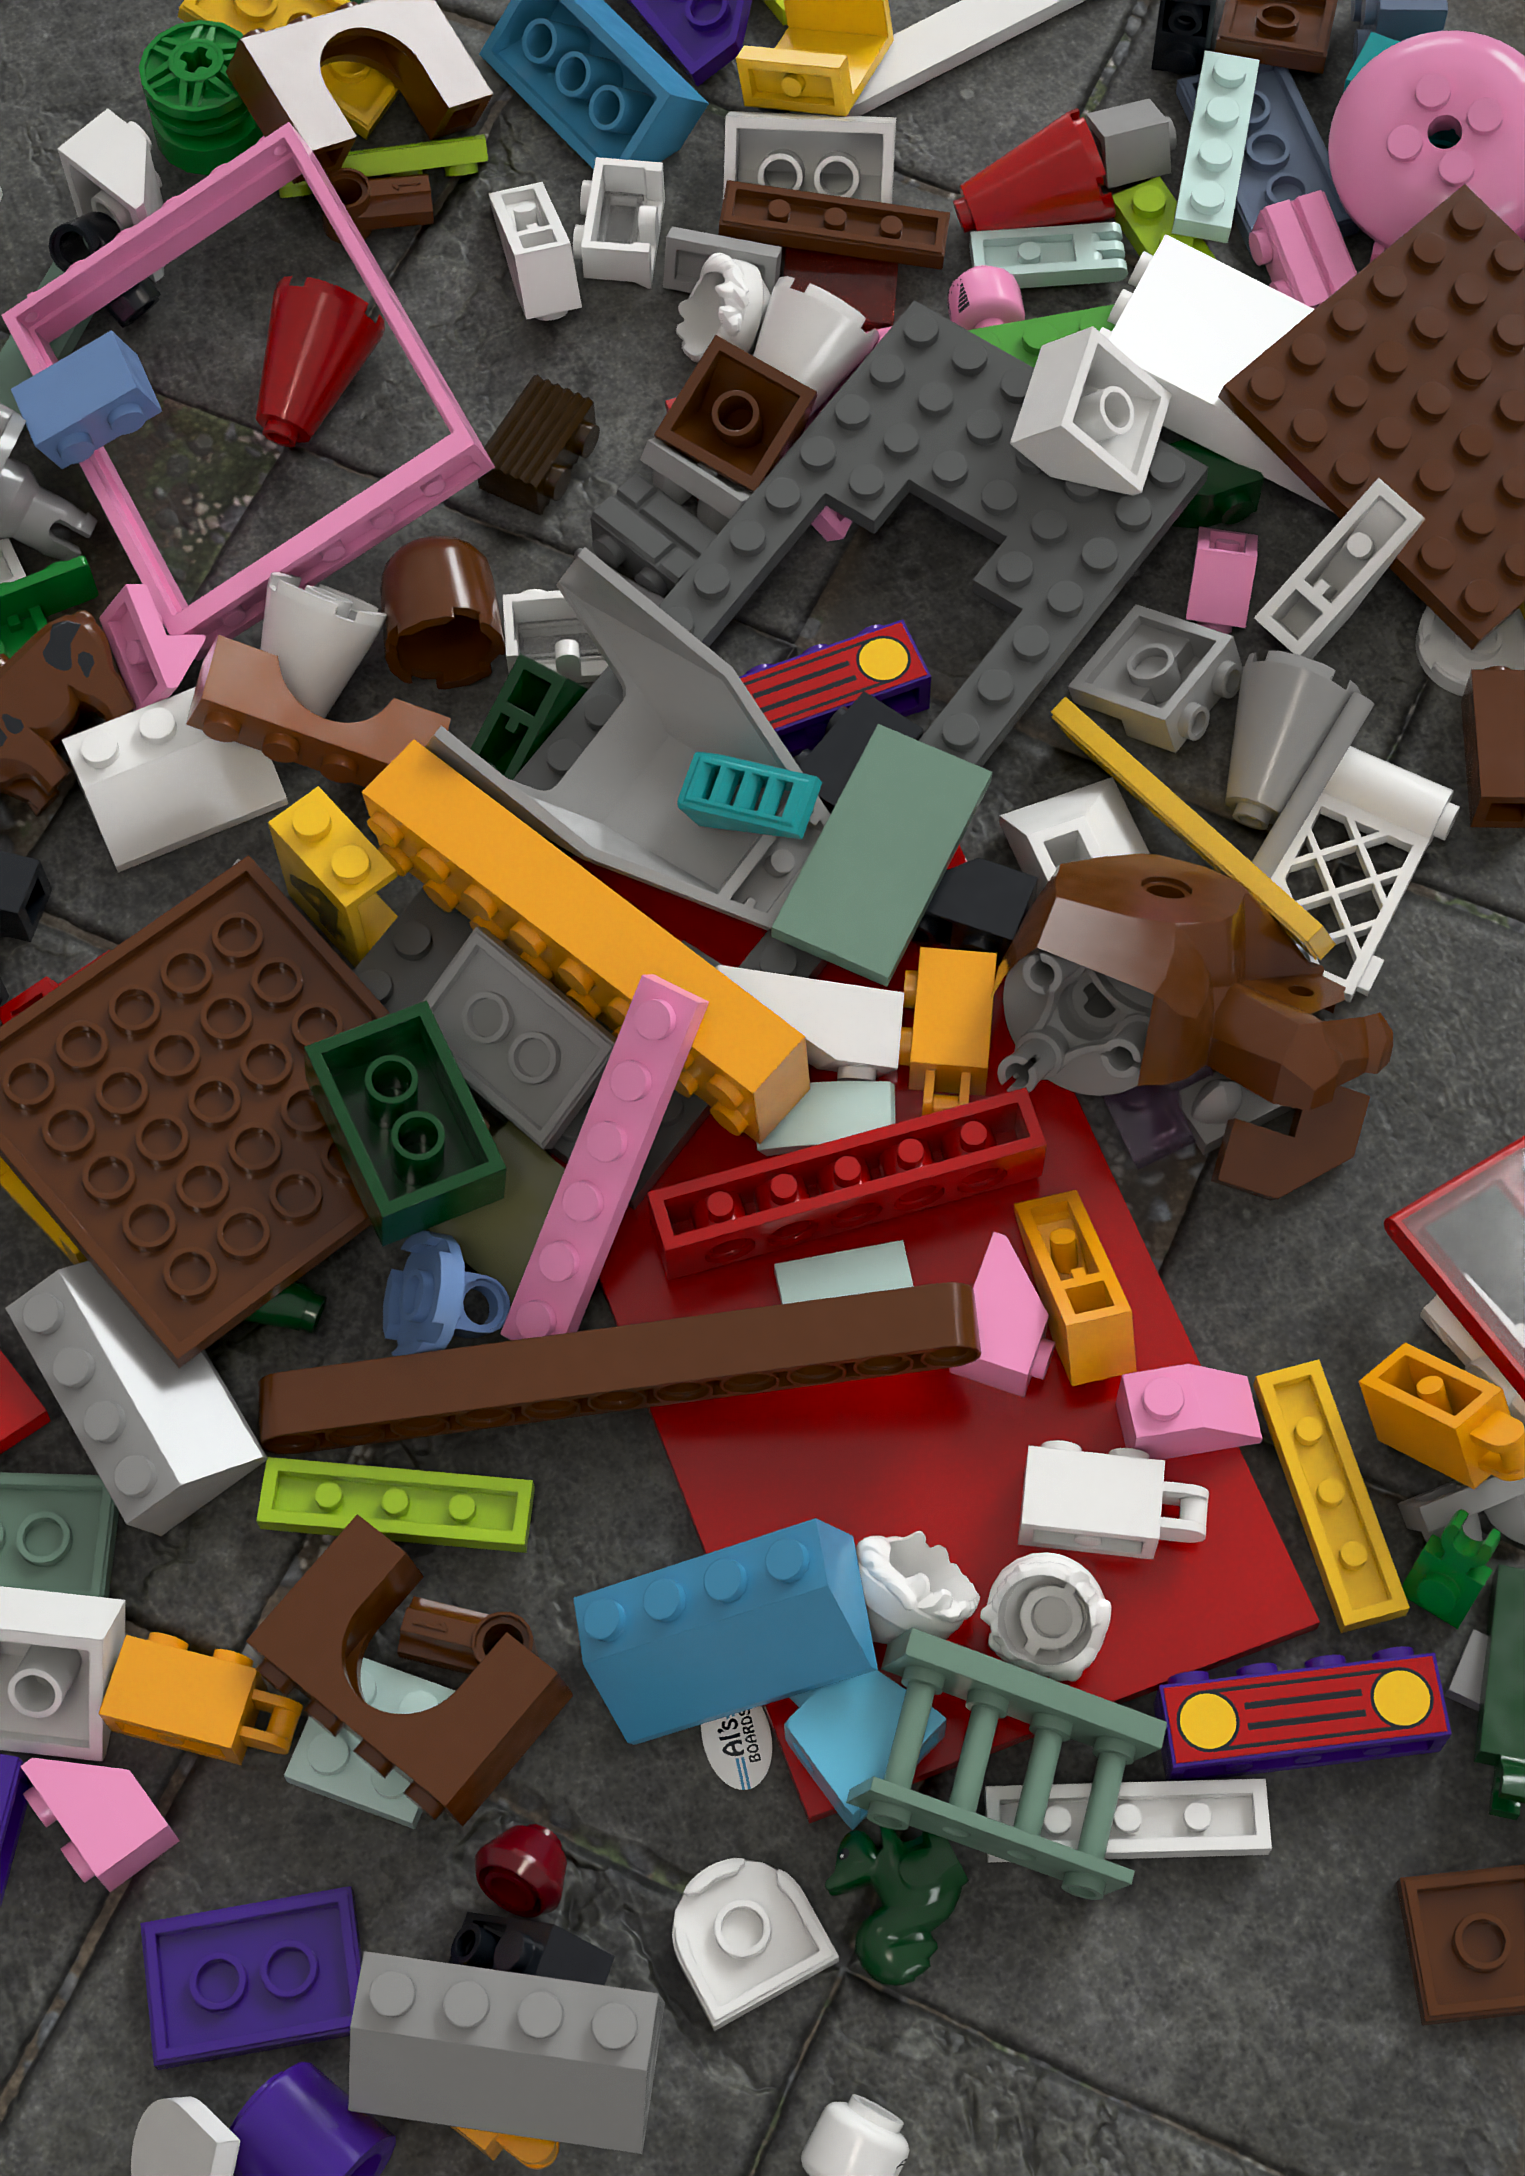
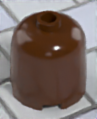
M435 535L415 539L401 546L387 561L381 578L380 592L382 613L387 615L383 626L385 659L390 672L408 684L413 683L412 676L421 679H436L437 688L444 690L468 686L488 677L492 673L491 662L498 655H504L506 647L495 583L487 558L467 541L451 536Z

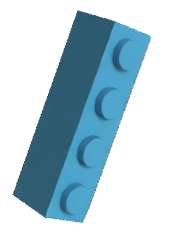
M511 0L479 53L593 169L596 157L650 162L663 161L680 150L709 105L604 0Z
M817 1518L573 1598L583 1665L627 1743L633 1745L878 1670L854 1537Z

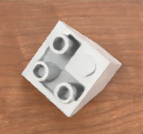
M1113 777L999 816V823L1022 872L1038 877L1036 898L1062 863L1104 856L1150 854Z

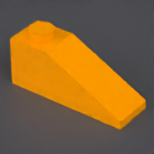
M1077 1190L1015 1203L1016 1220L1038 1293L1049 1315L1048 1326L1053 1341L1056 1342L1055 1348L1071 1385L1076 1386L1136 1372L1132 1310Z

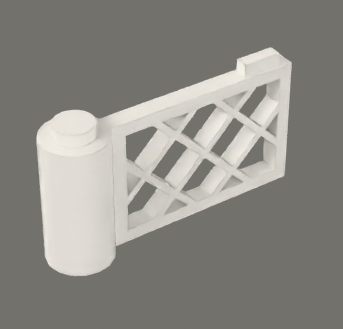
M1352 746L1348 748L1271 877L1273 882L1293 898L1286 883L1289 873L1315 866L1325 892L1297 900L1296 902L1306 911L1330 903L1341 930L1329 935L1336 945L1346 942L1354 965L1346 980L1325 970L1323 976L1346 987L1343 993L1345 1000L1351 1002L1356 991L1368 996L1384 963L1383 959L1374 956L1396 909L1434 836L1445 841L1460 809V806L1450 803L1454 790ZM1319 814L1343 823L1350 841L1320 850L1312 832ZM1359 831L1368 835L1361 837ZM1306 843L1309 854L1298 857ZM1389 843L1409 852L1401 868L1377 875L1367 849ZM1356 852L1366 879L1335 888L1325 862ZM1393 884L1386 898L1382 887ZM1371 890L1380 910L1377 918L1351 927L1341 900ZM1368 935L1362 949H1360L1356 938ZM1296 944L1308 961L1319 964L1318 959L1315 960L1303 948Z

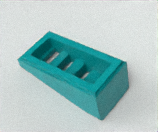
M696 752L680 791L677 805L698 826L803 839L823 782L817 776L721 754ZM740 785L734 804L732 806L730 805V803L734 795L736 786ZM765 788L758 810L754 811L761 789ZM784 791H791L782 817L775 816Z

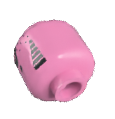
M988 265L975 266L955 279L948 290L947 306L950 321L966 330L1025 320L1020 287L1015 277L1003 268Z

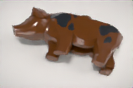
M79 610L72 615H65L49 622L34 634L10 659L4 653L0 654V793H5L26 803L36 817L55 801L60 794L57 789L58 786L71 773L70 768L55 749L63 743L62 739L70 736L78 723L80 714L93 711L108 722L136 711V705L127 690L119 667L112 659L107 636L98 626L93 615L88 611Z

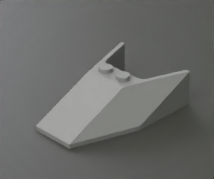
M584 547L556 586L620 682L623 689V699L554 788L546 791L537 790L510 780L443 726H440L425 748L534 831L579 858L769 931L831 814L818 796L803 839L698 826L678 808L677 800L696 752L721 754L799 773L803 772L733 667ZM740 785L736 786L734 795L730 803V805L732 806L734 804ZM765 788L761 789L754 811L758 810ZM784 791L775 816L782 817L791 791Z

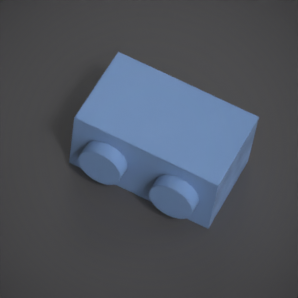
M112 330L11 389L23 419L26 420L25 424L35 447L61 469L87 460L98 448L121 435L137 431L143 426L145 421L162 412L138 355Z

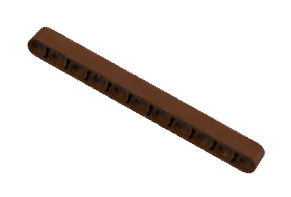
M936 1283L272 1373L258 1381L260 1445L263 1450L270 1453L300 1454L963 1366L976 1361L981 1356L974 1289L964 1283Z

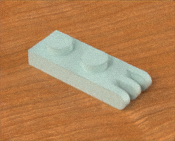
M1116 222L970 232L969 248L972 268L981 265L1003 268L1015 277L1020 288L1118 282L1125 279L1128 275L1127 263L1123 260L1125 258L1124 244L1121 242L1123 238L1121 225Z

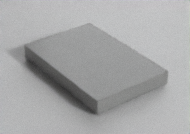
M476 927L423 1001L427 1000L465 1082L542 1149H552L598 1087L617 1038L484 927Z

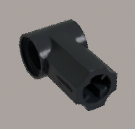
M90 212L61 224L53 230L48 246L50 256L55 265L63 272H66L73 263L87 258L111 242L121 230L116 221L109 215L102 212ZM83 237H84V239L86 240V242H87V244H88V248L86 247V245H85V243H84ZM146 278L105 305V307L120 326L124 328L148 312L160 300L158 297L161 294L150 280Z

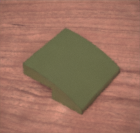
M508 1121L492 1137L507 1168L504 1198L428 1228L426 1231L451 1235L460 1245L465 1266L473 1273L487 1275L496 1279L505 1288L511 1306L565 1169L512 1122Z

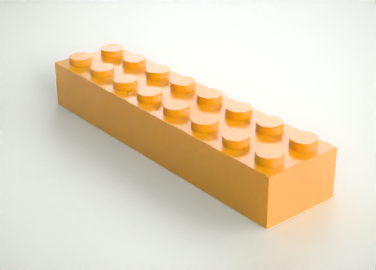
M415 739L362 791L370 816L367 824L377 836L380 845L377 850L397 870L398 875L404 877L408 872L424 884L423 889L425 893L441 909L451 912L456 908L471 920L469 924L473 930L476 927H484L543 977L563 991L569 999L594 1020L598 1018L614 1031L612 1035L616 1038L642 975L654 974L709 1001L674 1090L687 1098L691 1097L693 1093L712 1107L710 1109L712 1116L728 1132L736 1136L744 1132L761 1144L810 1090L806 1039L802 1033Z

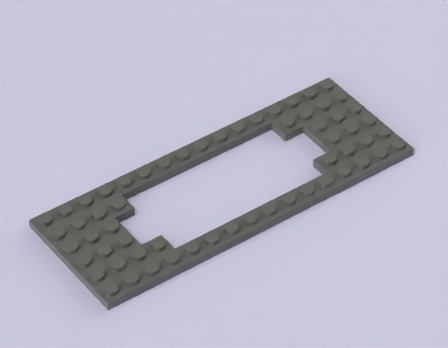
M914 300L658 607L709 648L825 506L875 534L905 496L911 493L1000 545L973 579V593L1016 619L919 739L920 742L983 767L1205 484L1209 467L1158 439L1143 491L1140 494L1132 496L1050 477L1010 444L1034 368ZM609 665L515 776L513 781L542 791L550 790L558 784L623 699L622 686ZM422 888L353 972L390 1014L423 1002L473 932L469 924L471 920L456 908L451 912L444 911L429 898ZM770 929L738 968L816 979L829 962L772 938ZM682 941L684 945L713 967L722 965L688 942ZM598 1018L595 1019L600 1025H602V1026H603L606 1030H608L611 1034L614 1032V1031H613L612 1029H610L607 1025H605L603 1022H601ZM467 1084L476 1104L503 1122L507 1123L510 1121ZM597 1088L552 1149H545L565 1164L569 1161ZM676 1090L673 1091L628 1206L635 1210L647 1195V1192L652 1189L710 1115L712 1107L694 1093L691 1097L687 1098Z

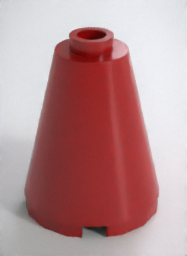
M1078 108L1066 112L961 184L959 188L962 197L953 201L956 215L964 233L972 230L987 231L1090 224L1115 218L1116 215L1112 192L1103 195L1100 186L1104 185L1103 176L1106 175L1090 129L1084 117L1080 118Z
M292 276L283 277L276 285L271 307L256 421L264 428L262 433L267 439L285 447H294L296 442L306 443L310 441L381 341L385 331V320L380 314L376 323L365 314L369 304L362 298L340 286L311 277L306 278L303 287L289 286Z

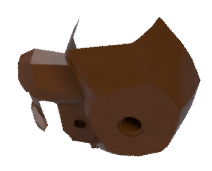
M1141 853L1104 856L1060 864L1028 910L998 967L992 992L993 996L1004 976L1020 959L1035 948L1042 949L1154 994L1138 1086L1165 1085L1185 1080L1207 1065L1273 1104L1308 1111L1332 1102L1336 1087L1364 1073L1378 1074L1390 1062L1393 1049V1031L1380 1012L1365 1017L1322 1021L1312 1015V1013L1322 1009L1334 1013L1336 1003L1345 1000L1343 992L1346 987L1324 977V967L1307 960L1279 922L1245 887L1236 880L1205 866L1155 854Z

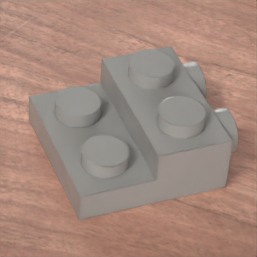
M1135 604L1068 685V689L1073 703L1121 719L1127 736L1176 753L1187 739L1196 741L1203 736L1209 724V711L1221 697L1230 699L1237 694L1240 689L1243 667L1234 636Z

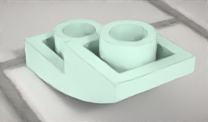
M888 1081L810 1083V1090L761 1144L757 1143V1151L766 1156L786 1154L895 1124V1086Z

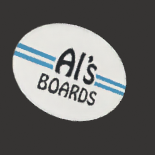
M762 1706L701 1724L704 1750L710 1765L719 1778L730 1787L738 1790H749L760 1784L768 1772L772 1757L771 1730Z

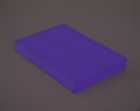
M351 1886L140 1923L153 2062L156 2069H168L350 2036V2026L362 1965L355 1896Z

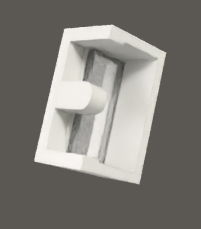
M596 157L592 180H583L581 187L580 211L582 215H586L585 225L576 224L573 235V258L582 260L584 278L635 282L651 289L665 203L662 162Z
M530 589L519 594L503 595L505 647L509 673L520 653L576 683L595 682L608 667L607 662L560 591Z

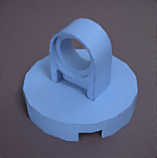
M421 1231L405 1240L401 1250L411 1252L403 1271L391 1269L383 1303L384 1336L386 1339L397 1340L398 1343L397 1348L391 1352L393 1356L445 1350L453 1336L478 1338L493 1333L504 1325L510 1310L509 1296L505 1288L496 1279L487 1275L466 1272L460 1245L451 1235ZM470 1289L481 1292L489 1303V1316L482 1325L472 1322L464 1311L463 1301Z

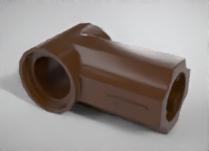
M340 168L326 174L363 239L370 235L372 229L434 224L429 175L427 174L368 179L362 172L352 168ZM322 210L323 228L326 235L332 241L342 244Z
M415 1596L406 1609L400 1628V1639L397 1649L400 1658L470 1675L487 1656L491 1647L507 1632L539 1657L530 1626L522 1617L512 1612L485 1614Z

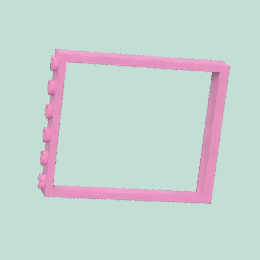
M290 122L267 137L263 136L255 145L230 162L216 167L209 176L181 195L167 200L160 209L133 227L121 231L111 242L87 258L73 263L65 273L38 291L28 294L26 299L1 315L34 376L58 362L49 344L50 342L302 174L451 432L450 435L189 606L104 446L95 450L87 460L80 462L79 464L142 584L147 585L155 607L161 614L163 624L169 635L203 634L206 636L205 642L195 657L197 661L206 657L218 635L233 639L264 619L267 584L271 573L280 572L301 577L299 588L305 590L306 585L314 586L495 468L315 154Z

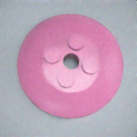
M1458 30L1437 31L1417 35L1396 43L1374 57L1358 72L1344 91L1336 107L1329 133L1328 156L1331 176L1339 195V200L1353 222L1365 234L1379 244L1389 248L1464 184L1515 233L1525 226L1524 55L1504 42L1486 35ZM1454 129L1455 133L1460 137L1456 145L1446 149L1437 148L1429 141L1430 136L1432 137L1435 133L1443 130L1450 131Z

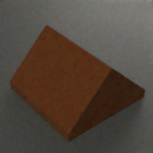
M715 335L654 436L668 446L753 493L803 434L818 396L817 391Z

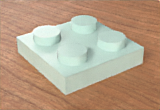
M363 1657L361 1665L362 1692L366 1703L378 1710L394 1714L421 1712L440 1704L455 1692V1690ZM309 1716L284 1774L286 1781L415 1829L422 1810L403 1793L411 1783L394 1769L384 1779L353 1752L360 1743L357 1738L345 1728L334 1737Z

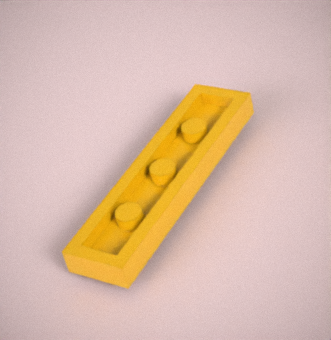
M1320 1360L1256 1376L1253 1387L1340 1632L1344 1633L1406 1616L1410 1609Z

